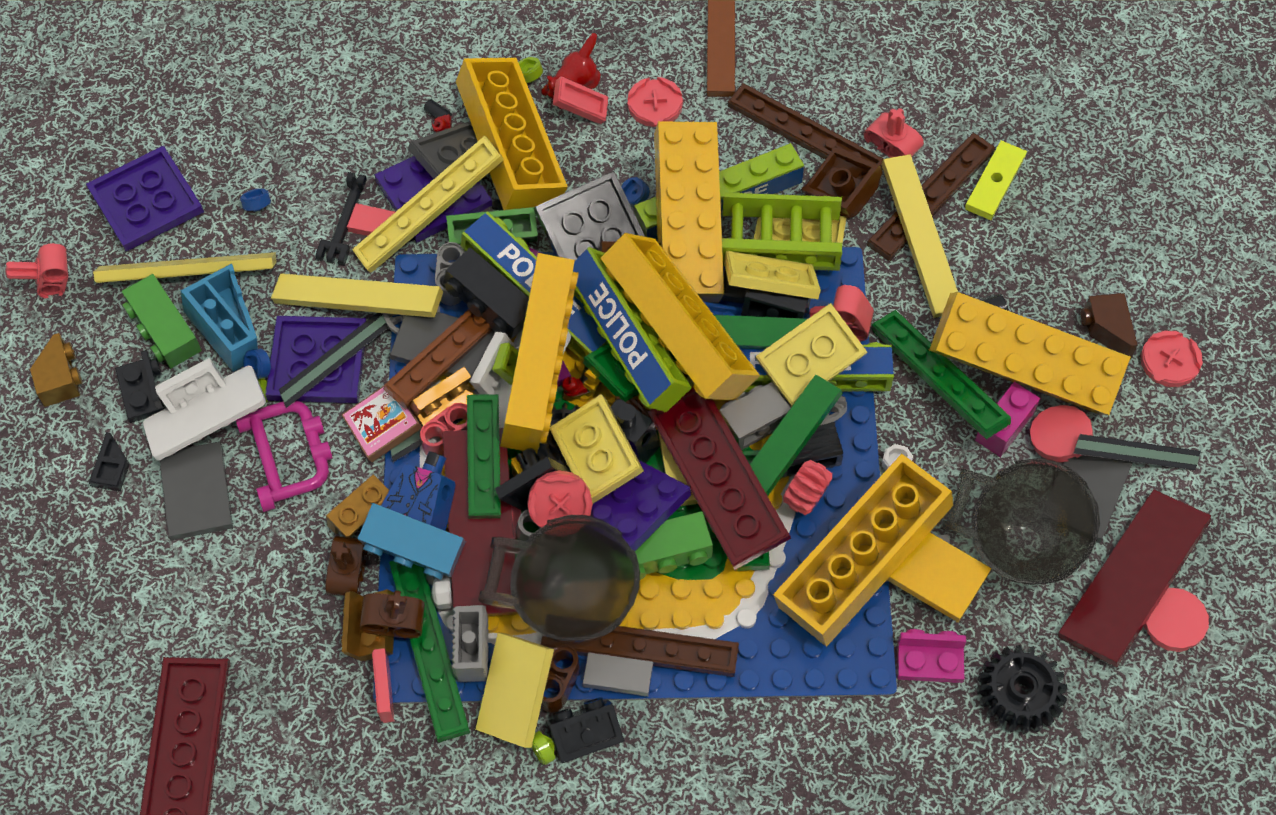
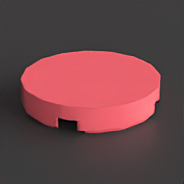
M649 77L633 85L628 93L627 106L630 115L637 122L645 126L656 127L658 121H674L682 112L683 98L680 88L674 82L662 77H657V80H650Z
M1161 331L1153 334L1144 344L1140 354L1141 366L1146 375L1156 383L1166 387H1180L1189 384L1197 377L1203 364L1202 352L1197 343L1191 338L1188 340L1186 337H1183L1182 333L1177 331Z
M1067 405L1049 407L1040 412L1032 421L1030 428L1031 442L1038 455L1048 461L1060 463L1067 462L1068 459L1075 456L1076 458L1082 456L1081 454H1073L1080 434L1093 436L1091 420L1085 412L1074 406Z
M561 470L546 473L537 479L529 491L527 501L529 514L534 523L541 527L543 531L556 535L569 534L578 530L590 517L593 505L590 489L584 480L572 472Z
M1168 588L1143 627L1156 645L1168 651L1182 652L1193 648L1203 640L1209 628V615L1204 604L1194 594L1184 589Z

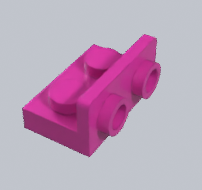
M910 629L900 633L897 642V680L963 683L966 636L958 635L954 631L928 634L920 629Z

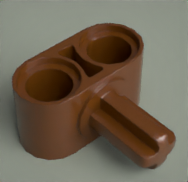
M340 536L333 538L325 587L327 595L345 596V593L349 591L361 595V592H358L359 582H363L366 560H363L368 552L363 550L364 545L358 538Z
M399 590L394 591V595L366 594L363 596L359 628L362 632L373 635L418 638L422 635L425 602L418 598L401 596V591Z
M566 644L553 648L554 652L545 690L555 688L560 692L554 698L543 696L541 709L546 712H558L564 707L579 675L578 654L573 647ZM562 659H568L573 662L570 667L565 669L556 666Z

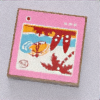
M384 386L341 414L371 462H374L422 429V425L410 407L405 410L383 390Z

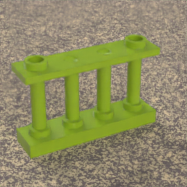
M740 192L724 193L723 216H732L731 238H722L723 266H725L724 258L726 251L812 264L814 270L840 271L842 243L832 242V220H839L842 197ZM743 217H761V240L743 239ZM773 218L790 219V241L772 240ZM802 219L820 220V242L802 241Z

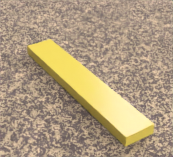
M486 136L482 137L352 249L367 271L373 272L499 165L504 158Z
M911 154L883 159L881 165L933 318L942 317L950 293L958 292Z
M276 252L99 266L93 271L94 281L102 283L139 280L151 274H154L156 278L213 274L231 263L234 272L272 269L276 264Z
M280 273L271 299L276 304L435 318L443 291L440 286Z

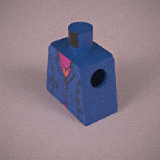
M429 451L422 468L405 464L381 506L446 531L456 487L455 481L440 475L447 458Z

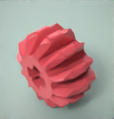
M812 460L804 462L785 491L783 502L789 505V508L803 515L811 513L832 480V473L820 463Z

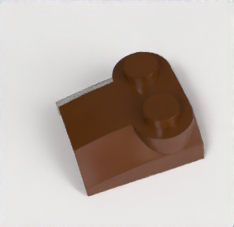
M833 147L831 153L805 187H802L801 191L808 196L842 197L840 216L852 218L860 213L878 189L882 170L880 165Z

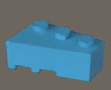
M231 263L182 289L181 299L183 312L231 371L234 372L244 366L243 360L246 352L258 349L257 336Z
M372 503L358 536V540L364 545L363 550L377 556H382V553L395 557L394 562L408 568H412L413 564L425 568L424 574L442 580L443 575L452 577L466 543L462 537Z

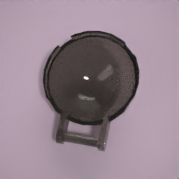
M1034 458L1014 461V465L999 471L994 478L961 469L958 476L961 478V482L953 501L954 506L950 510L947 521L943 520L940 528L946 532L973 540L974 546L981 557L980 559L996 574L1015 583L1031 586L1049 585L1074 574L1090 557L1096 545L1100 527L1099 507L1087 482L1070 467L1053 460ZM974 483L985 488L975 504L972 528L959 525Z
M567 515L547 520V525L532 533L527 541L492 537L490 547L493 549L485 588L484 591H480L478 601L487 605L516 609L523 621L545 638L572 644L597 640L616 629L633 608L640 583L637 555L634 549L632 550L624 540L622 533L607 522L587 515ZM506 552L518 554L511 571V595L497 592Z

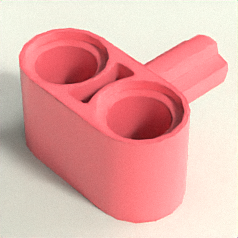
M901 108L898 110L891 109L889 113H882L863 133L867 143L872 142L878 146L877 149L890 158L909 154L913 157L924 144V140L919 132L904 123L905 116Z
M55 243L43 245L38 251L35 262H7L6 276L9 279H35L37 294L42 298L46 299L49 295L54 294L62 296L68 280L66 248Z
M851 285L839 286L836 290L833 307L857 339L864 341L869 336L874 313L873 307L859 288ZM814 306L809 311L810 317L826 306Z
M454 403L448 406L422 427L420 437L423 451L426 455L430 451L444 456L443 431L467 430V421L461 425L453 423L461 418L467 420L466 404ZM433 437L442 438V440L438 443L429 442V440Z

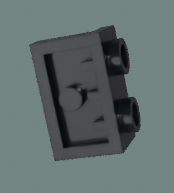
M147 350L141 351L143 360L115 368L127 418L130 423L146 419L165 409L164 403L157 395L155 386L158 385L157 376L162 375L157 358L151 359Z
M599 697L585 702V708L572 712L571 708H567L552 714L553 719L548 720L547 724L561 763L625 742L612 702L609 700L603 701V698Z

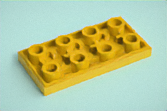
M929 532L887 581L959 623L992 568Z

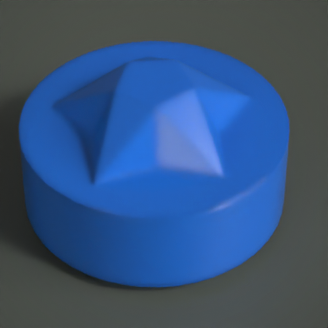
M638 177L627 179L621 186L632 208H634V205L649 198V186Z
M262 188L250 190L240 197L242 207L246 211H260L271 203L268 190Z
M253 349L246 352L243 360L244 367L252 366L258 379L267 378L271 370V363L266 351L263 349Z

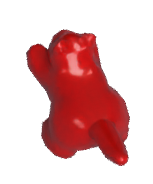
M592 33L588 37L580 51L570 52L564 58L560 70L554 77L547 76L548 83L541 89L542 95L554 98L555 83L559 77H564L589 89H594L598 86L601 74L590 56L596 45V33Z

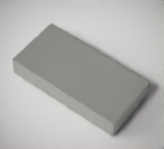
M588 653L583 687L648 696L653 662Z

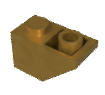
M60 333L53 334L30 368L36 394L44 407L80 396L78 385L83 384L78 368L72 367L71 360L76 359L73 347L70 342H64Z

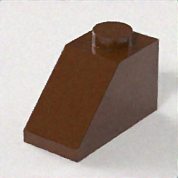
M1125 293L1089 296L1085 308L1081 309V322L1083 326L1088 327L1090 337L1107 348L1130 356V359H1132L1138 344Z

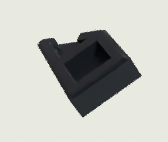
M109 432L105 434L89 484L91 487L121 491L130 464Z

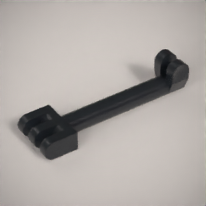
M348 172L346 183L350 188V192L332 240L321 239L316 251V260L322 261L325 252H328L327 262L334 263L336 255L339 254L338 265L345 266L350 247L347 244H343V241L348 231L347 225L355 204H358L366 184V175L360 174L356 178L355 173Z

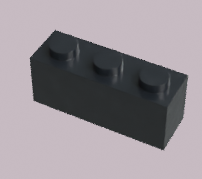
M472 248L464 252L446 269L442 284L445 285L448 293L453 297L460 298L467 304L472 314L477 317L481 316L486 320L494 332L506 333L512 340L523 329L529 297Z

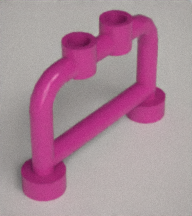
M283 401L259 408L255 412L236 420L240 433L252 430L268 485L256 488L263 512L276 509L274 502L314 491L326 482L329 474L327 461L333 459L328 441L321 443L319 435L324 433L320 416L313 417L308 406L304 403L295 401L286 408ZM295 412L300 416L317 472L310 479L282 487L262 420Z

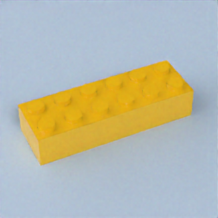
M464 58L456 79V85L477 141L486 136L504 158L499 165L489 172L503 210L535 207L564 194L568 186L517 58Z
M658 121L654 132L658 243H661L663 250L703 302L719 303L724 295L717 122Z
M624 233L600 258L607 267L605 269L607 274L624 289L623 295L625 298L637 306L641 312L640 317L643 322L655 330L659 336V343L666 350L671 351L677 359L675 361L677 367L683 373L689 375L695 383L693 385L695 391L705 399L735 400L760 377L757 370L656 239Z
M542 253L537 255L500 447L521 451L532 448L537 454L540 443L546 444L557 392L558 377L563 360L562 355L568 333V323L573 306V296L578 279V272H573L575 260Z
M960 292L950 293L929 351L1102 415H1110L1131 358L1125 354Z
M901 453L773 594L778 608L827 647L954 506L952 491Z

